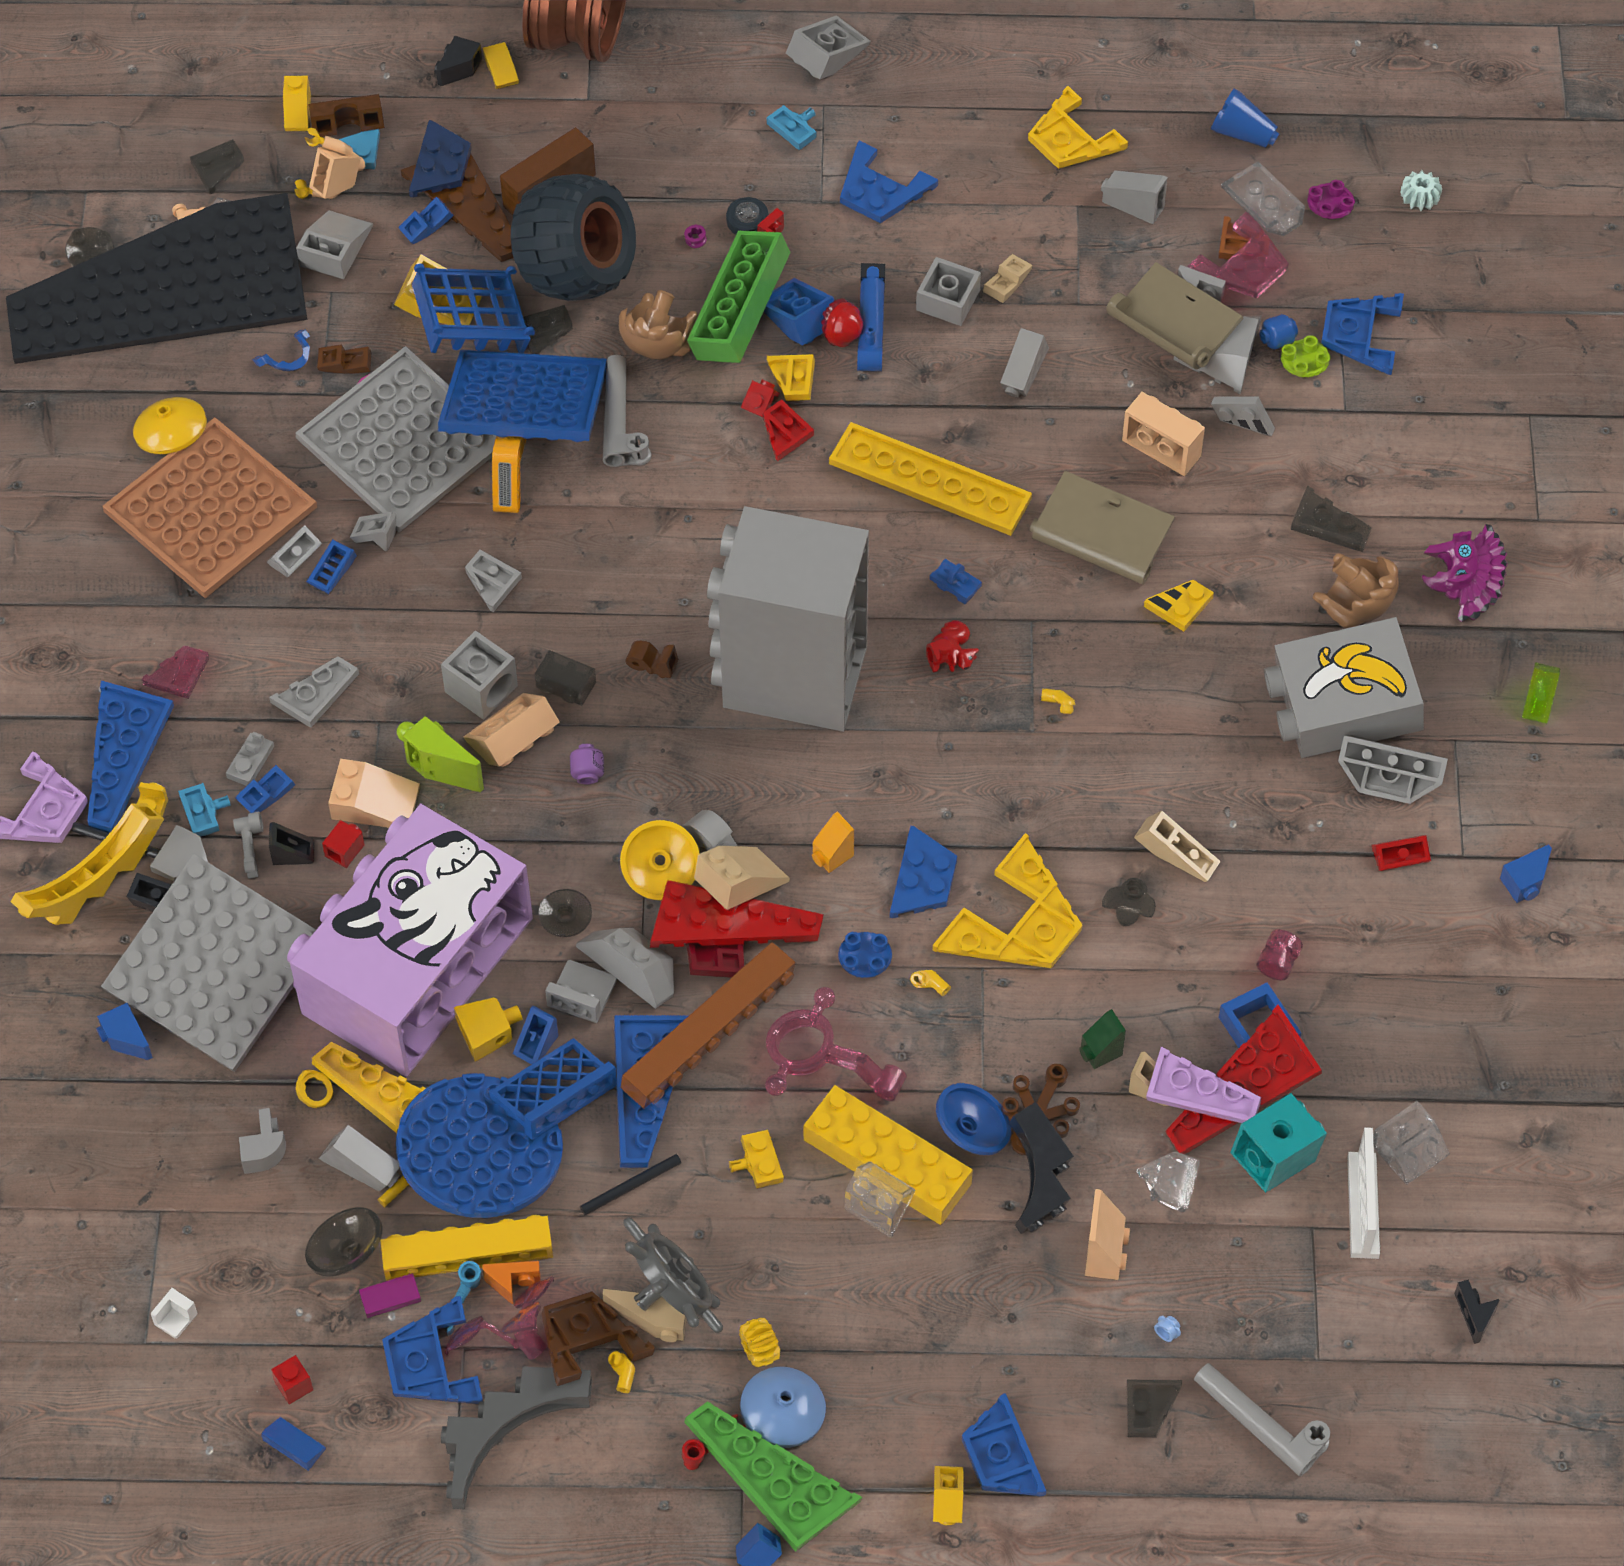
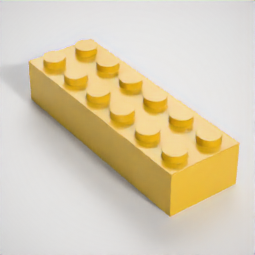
M836 1085L833 1086L803 1125L804 1141L939 1225L943 1224L972 1184L973 1169Z

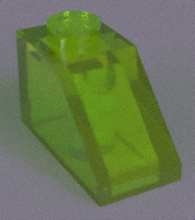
M1535 662L1522 718L1548 723L1561 668Z

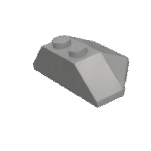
M1345 735L1338 760L1359 793L1408 804L1413 803L1442 785L1448 761L1447 758Z
M634 928L594 931L577 942L576 947L655 1009L673 997V958L660 948H650V940Z

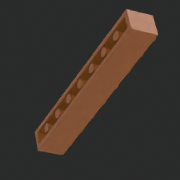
M771 942L622 1075L620 1088L643 1109L651 1102L653 1104L657 1103L670 1085L674 1087L681 1081L683 1073L688 1069H695L701 1062L703 1055L707 1052L712 1053L715 1051L723 1037L726 1035L731 1036L738 1029L739 1023L743 1019H750L763 1001L765 1003L769 1002L781 985L785 987L792 981L796 962Z

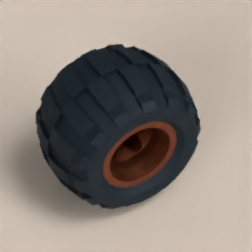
M582 174L561 175L549 178L535 185L532 189L527 190L522 195L520 204L516 205L511 226L513 257L525 282L530 283L533 290L548 297L566 301H577L603 295L619 286L621 279H626L634 260L636 230L631 209L621 192L614 185L610 186L605 180Z

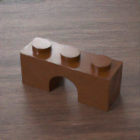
M379 94L308 104L312 128L318 131L320 137L337 135V129L347 124H356L360 126L361 131L385 128Z

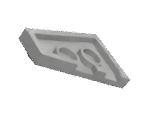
M337 656L312 671L311 676L301 682L296 681L289 685V689L281 694L275 693L270 696V703L311 728L359 675V670Z

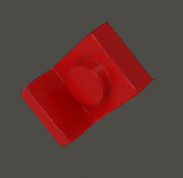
M776 208L757 225V232L781 233L784 229V213Z

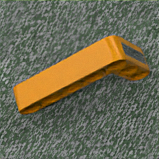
M496 436L492 453L493 512L519 513L520 462L527 441L525 438L519 436Z

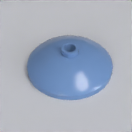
M772 1367L757 1373L746 1384L741 1396L740 1412L747 1429L750 1431L755 1430L763 1435L762 1438L774 1446L777 1444L782 1448H791L808 1442L818 1433L825 1418L826 1403L820 1387L810 1376L790 1367ZM781 1396H787L790 1400L783 1401Z

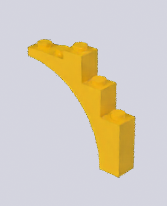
M147 803L130 804L121 820L109 835L78 865L46 885L30 891L15 893L10 902L26 918L45 917L54 925L72 924L87 898L103 897L118 872L135 870L164 818Z

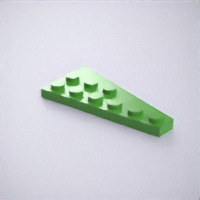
M708 1401L685 1418L684 1423L795 1552L862 1500L860 1495L855 1492L852 1494L839 1486V1482L832 1478L829 1480L816 1472L810 1464L779 1445L775 1444L774 1446L763 1439V1435L755 1430L750 1431L737 1423V1419Z

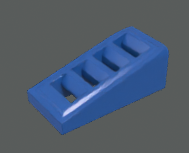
M332 539L306 582L330 594L357 557L355 551ZM339 554L343 556V559L340 560L334 556ZM332 561L338 564V567L335 568L329 565V563ZM324 569L333 572V575L330 576L324 573ZM320 576L329 582L326 585L318 581V577Z

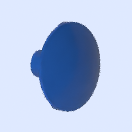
M850 932L845 936V940L839 948L838 957L841 966L849 974L856 977L869 978L881 974L888 968L892 960V950L887 937L883 934Z

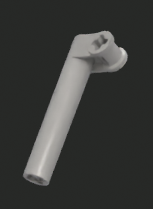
M611 355L607 358L603 462L610 467L645 465L652 457L651 450L648 448V437L643 433L626 434V359L621 355Z
M1210 1363L1203 1366L1196 1374L1194 1380L1299 1477L1303 1476L1329 1447L1330 1429L1326 1423L1318 1420L1311 1421L1294 1438ZM1312 1435L1314 1437H1318L1319 1435H1321L1322 1440L1320 1438H1316L1315 1440H1313Z

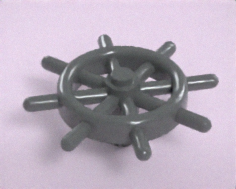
M625 1218L623 1222L625 1228L637 1241V1243L627 1242L625 1250L636 1258L642 1272L650 1282L646 1288L634 1296L636 1302L640 1300L637 1305L646 1311L662 1296L672 1307L685 1315L691 1327L699 1325L698 1317L701 1316L714 1332L720 1333L723 1330V1325L709 1309L710 1306L713 1308L719 1307L720 1299L711 1293L705 1278L694 1264L693 1258L688 1257L673 1241L661 1235L656 1224H650L648 1226V1234H645L632 1218Z

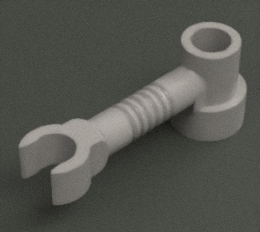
M259 811L249 813L247 817L233 819L236 834L242 835L244 870L247 873L248 879L258 877L252 835L264 832L263 821Z

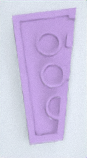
M1163 1047L1160 1048L1146 1095L1148 1101L1243 1123L1258 1114L1261 1103L1260 1096L1230 1081L1222 1080L1216 1074L1193 1065L1191 1061L1183 1057L1179 1058L1171 1054L1169 1050Z

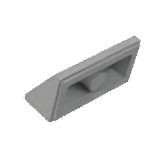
M304 525L267 563L286 577H289L322 543Z

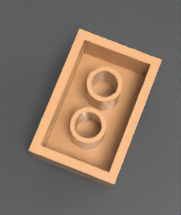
M1141 392L1125 411L1122 441L1185 476L1201 457L1205 427L1198 421L1184 416L1177 409L1170 408L1161 403L1156 397Z

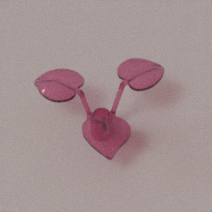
M550 1276L525 1289L514 1303L516 1309L520 1307L522 1309L515 1317L507 1321L501 1330L483 1321L484 1318L482 1316L464 1323L449 1339L445 1349L446 1356H448L451 1350L469 1342L480 1329L484 1328L489 1329L509 1342L515 1349L520 1348L529 1360L539 1356L546 1349L547 1345L537 1333V1316L541 1304L535 1301L546 1292L551 1282H554V1277ZM515 1333L514 1337L516 1338V1340L512 1339L506 1334Z

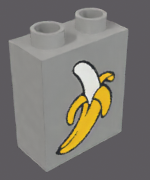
M1397 617L1274 645L1276 665L1264 668L1265 681L1270 698L1284 697L1287 709L1276 712L1280 734L1283 742L1296 739L1301 758L1340 750L1344 735L1369 741H1379L1424 730V703Z

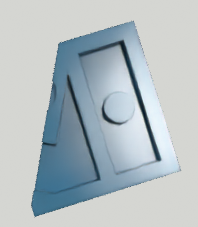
M380 129L363 131L339 139L351 146L353 152L364 159V169H375Z

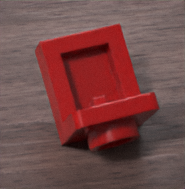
M762 379L758 383L752 380L740 408L763 417V412L770 408L774 396L778 397L780 393L774 390L775 385Z

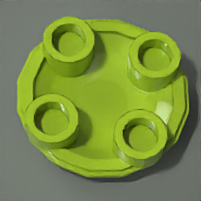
M1309 335L1304 339L1294 341L1293 344L1284 345L1282 347L1281 362L1283 367L1293 375L1313 377L1327 369L1330 363V354L1327 348L1319 343L1315 336Z

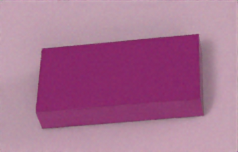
M413 1273L359 1289L367 1318L421 1302Z

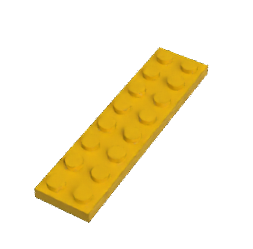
M850 422L829 457V464L1009 536L1014 532L1032 499L1031 492L853 422Z

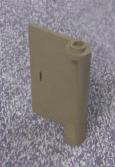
M1157 262L1154 263L1127 296L1117 293L1110 299L1107 305V313L1196 370L1208 364L1210 357L1244 319L1236 311Z
M1064 471L1039 519L1035 518L1033 520L1030 532L1032 533V539L1144 585L1152 570L1153 559L1168 533L1175 516Z

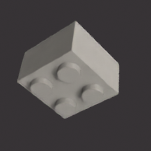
M936 257L917 291L916 311L961 326L980 292L981 272Z

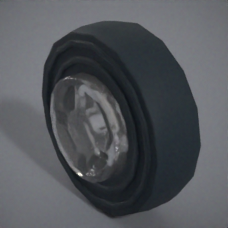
M739 198L733 201L727 209V226L736 235L738 231H757V225L769 215L768 209L762 201L756 198Z

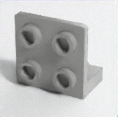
M568 960L557 983L549 982L545 990L547 1006L597 1023L613 991L617 978L607 972Z

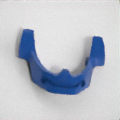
M306 329L299 330L294 334L295 338L302 345L303 354L292 363L285 361L278 363L267 354L257 356L252 360L259 367L268 364L282 371L298 370L308 361L310 346L306 339L310 335Z

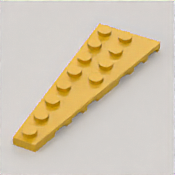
M330 1042L312 1057V1065L396 1133L405 1109L419 1093L426 1089L423 1086L419 1088L408 1083L407 1078L401 1075L396 1077L384 1071V1067L378 1064L371 1065L361 1060L359 1055L333 1042Z

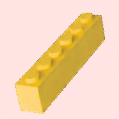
M531 1215L521 1220L503 1219L498 1223L492 1224L475 1223L470 1227L464 1228L447 1227L442 1231L435 1232L424 1230L407 1236L395 1234L385 1239H380L386 1281L412 1273L414 1277L457 1272L460 1265L466 1261H473L480 1268H483L482 1264L527 1262L553 1258L548 1216Z

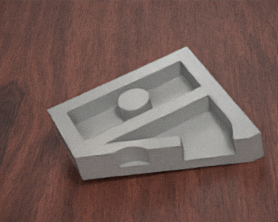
M479 550L465 566L466 574L492 612L497 609L522 579L521 572L482 550Z

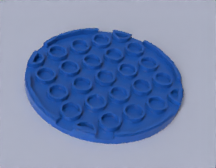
M484 1073L462 1074V1077L450 1080L443 1079L432 1084L410 1102L400 1119L397 1131V1160L402 1174L409 1185L418 1195L433 1206L464 1217L490 1218L503 1216L519 1211L536 1201L554 1181L559 1171L563 1151V1138L558 1124L531 1140L525 1135V1128L489 1097V1091L509 1078L485 1076ZM505 1092L501 1096L503 1098L516 1099L517 1092ZM521 1092L520 1099L535 1100L536 1093ZM519 1107L518 1111L526 1115L534 1107Z

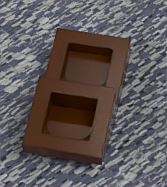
M342 344L322 347L318 349L317 368L319 371L341 374L370 372L372 352L369 347L345 350Z

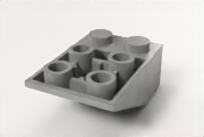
M328 210L305 231L296 247L299 266L344 279L371 231L373 223Z

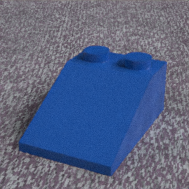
M793 278L773 290L764 313L789 339L801 345L809 344L814 338L823 333L821 321L825 319L823 312L834 301V298Z

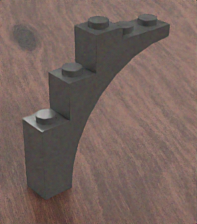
M522 1366V1375L516 1377L515 1393L485 1391L484 1401L479 1402L478 1418L448 1416L447 1426H442L441 1444H445L447 1454H451L449 1470L454 1471L453 1481L447 1482L446 1497L451 1499L453 1509H465L468 1490L478 1467L489 1451L506 1434L524 1422L545 1413L570 1408H590L591 1370L581 1369L580 1379L557 1386L553 1368Z

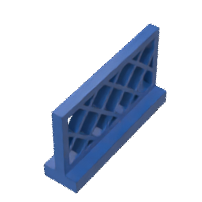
M573 1038L489 1091V1097L525 1128V1135L533 1140L616 1086V1067L609 1061L605 1064ZM571 1050H575L580 1057L564 1058V1055ZM547 1065H559L558 1072L543 1071V1068ZM563 1065L578 1066V1073L562 1072ZM582 1066L595 1067L596 1070L591 1073H582ZM527 1078L538 1079L537 1085H522V1081ZM542 1079H557V1086L541 1085ZM561 1080H577L576 1083L569 1087L561 1086ZM505 1092H517L516 1099L503 1098L501 1095ZM521 1092L536 1093V1099H520ZM540 1093L556 1094L549 1100H539ZM519 1107H534L526 1115L518 1111Z

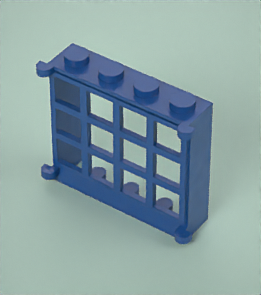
M422 263L415 265L414 270L417 273L412 282V287L431 353L437 352L442 339H452L451 345L453 350L461 349L465 339H475L474 345L478 351L486 347L488 340H498L497 345L500 351L507 350L511 340H515L518 353L524 354L531 339L529 335H534L535 330L533 327L526 328L511 279V274L517 273L515 266H509L506 270L432 269L425 268ZM428 286L444 287V289L429 288ZM450 287H466V289H451ZM472 287L488 288V290L472 289ZM431 295H446L450 307L434 306ZM453 295H468L471 307H456ZM475 296H490L493 308L478 307ZM496 296H502L505 308L499 307ZM436 313H452L455 325H439ZM458 313H473L477 325H461ZM480 314H495L499 326H483ZM502 314H507L510 326H505Z

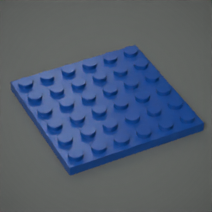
M460 350L438 421V431L448 434L471 433L475 436L487 434L498 437L519 436L525 439L546 438L548 440L566 439L574 442L589 441L606 374L607 359Z

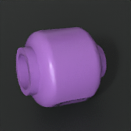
M581 744L579 749L572 751L570 754V774L578 783L594 784L604 774V755L601 750L594 748L592 744Z

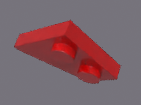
M782 399L763 412L764 424L777 461L814 436V429Z

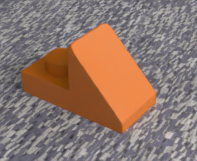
M539 1261L482 1264L484 1281L511 1304H513L514 1284L526 1287L532 1286L534 1283H541Z

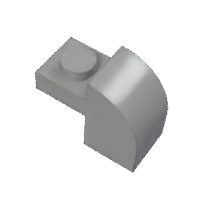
M702 810L682 825L692 835L697 846L705 847L707 851L717 846H737L730 835L733 831L713 811Z
M270 1108L259 1109L261 1134L239 1137L244 1174L269 1170L276 1166L285 1154L286 1140L284 1133L279 1131L277 1117L272 1118Z

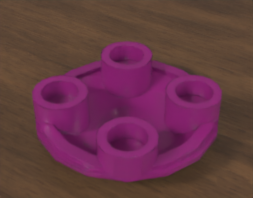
M1333 180L1330 183L1310 187L1307 203L1315 214L1323 218L1338 219L1351 213L1354 209L1355 199L1353 194L1344 187L1342 181Z

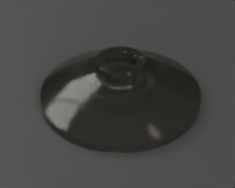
M560 889L550 893L543 899L539 907L541 925L547 932L558 937H571L581 933L587 928L592 918V907L589 900L582 893L572 889ZM565 915L570 916L568 919H562Z

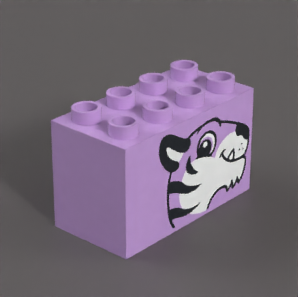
M421 803L409 818L401 815L393 821L385 837L387 845L377 857L368 854L360 861L353 875V882L355 884L344 897L335 894L327 901L320 916L322 924L311 937L307 934L300 935L290 947L287 955V961L290 963L294 979L293 987L297 992L302 1015L406 1078L455 1017L453 1007L463 1005L469 1000L533 919L526 865Z

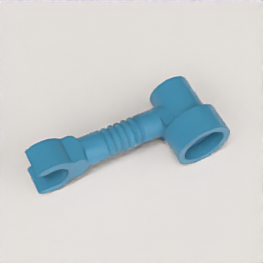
M473 1261L464 1262L458 1269L461 1285L455 1297L461 1296L462 1304L470 1290L478 1287L481 1281V1269ZM474 1275V1278L467 1279L469 1276ZM449 1326L447 1329L448 1336L453 1333L454 1326Z

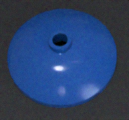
M957 1083L948 1086L939 1095L936 1103L938 1121L945 1134L957 1146L974 1154L993 1155L1000 1152L1007 1145L1011 1137L1009 1119L1002 1112V1105L990 1093L975 1085Z

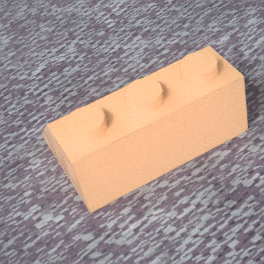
M522 693L466 734L464 739L489 765L504 767L514 760L513 757L516 754L529 750L534 745L533 742L539 737H545L554 731L553 727L560 723L545 696Z

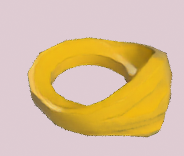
M304 1070L296 1082L295 1090L297 1096L308 1107H324L332 1099L334 1092L332 1083L321 1072ZM312 1078L322 1081L327 1089L326 1097L320 1101L311 1100L305 1092V1082Z

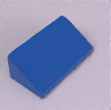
M281 1417L261 1433L264 1442L308 1471L326 1450L325 1446Z

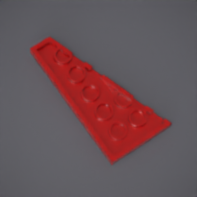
M1279 1005L1272 1010V1014L1255 1029L1256 1032L1246 1043L1240 1046L1216 1074L1222 1080L1230 1081L1260 1096L1259 1110L1322 1074V1069ZM1184 1110L1165 1132L1181 1157L1239 1122Z

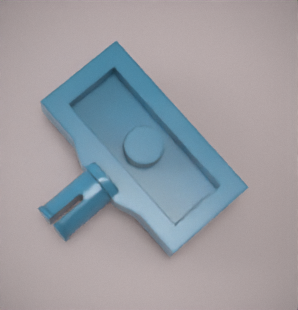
M783 105L767 117V125L798 150L816 138V131L807 123L808 120L816 115L811 107L802 114H797Z
M204 783L178 791L193 833L201 837L220 831L216 820V810L231 806L228 795L212 800L206 792Z

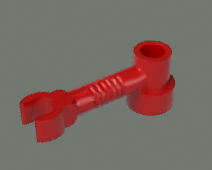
M738 1414L732 1415V1417L738 1420ZM690 1439L683 1444L681 1455L684 1460V1466L689 1470L699 1468L704 1456L709 1453V1450L701 1441Z

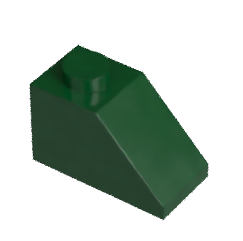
M1112 1009L1107 1011L1082 1035L1081 1047L1079 1048L1080 1054L1085 1062L1089 1061L1094 1069L1123 1056L1126 1030Z

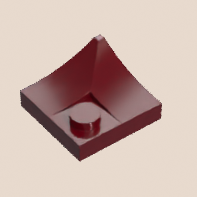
M685 943L690 975L732 978L744 967L743 944L701 946L699 943Z

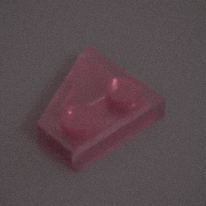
M184 645L175 652L174 656L160 663V668L150 676L148 674L144 675L142 683L144 686L189 699L209 660L208 652Z

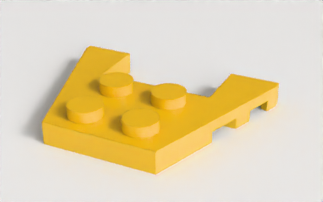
M1069 86L1063 90L1061 97L1053 102L1052 108L1048 113L1044 114L1028 133V141L1058 169L1127 149L1128 141L1115 129L1095 141L1067 115L1082 105V98Z

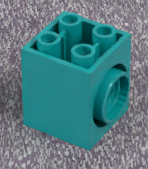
M1290 1093L1240 1125L1230 1153L1266 1193L1314 1163L1327 1132L1323 1125L1311 1116L1305 1105Z

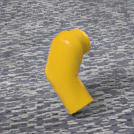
M1042 688L1041 701L1059 703L1061 713H1073L1075 700L1062 690Z
M933 970L916 971L910 976V981L916 988H934L941 996H945L951 989V986Z
M614 1351L609 1355L608 1362L619 1375L616 1390L621 1393H630L635 1366L624 1353Z

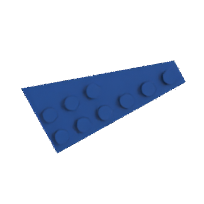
M101 680L88 825L111 832L125 811L172 712L174 703L173 700Z

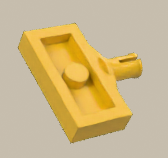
M764 1130L742 1135L741 1143L745 1155L742 1159L729 1161L731 1173L747 1169L753 1177L756 1189L783 1183L784 1176L769 1131Z

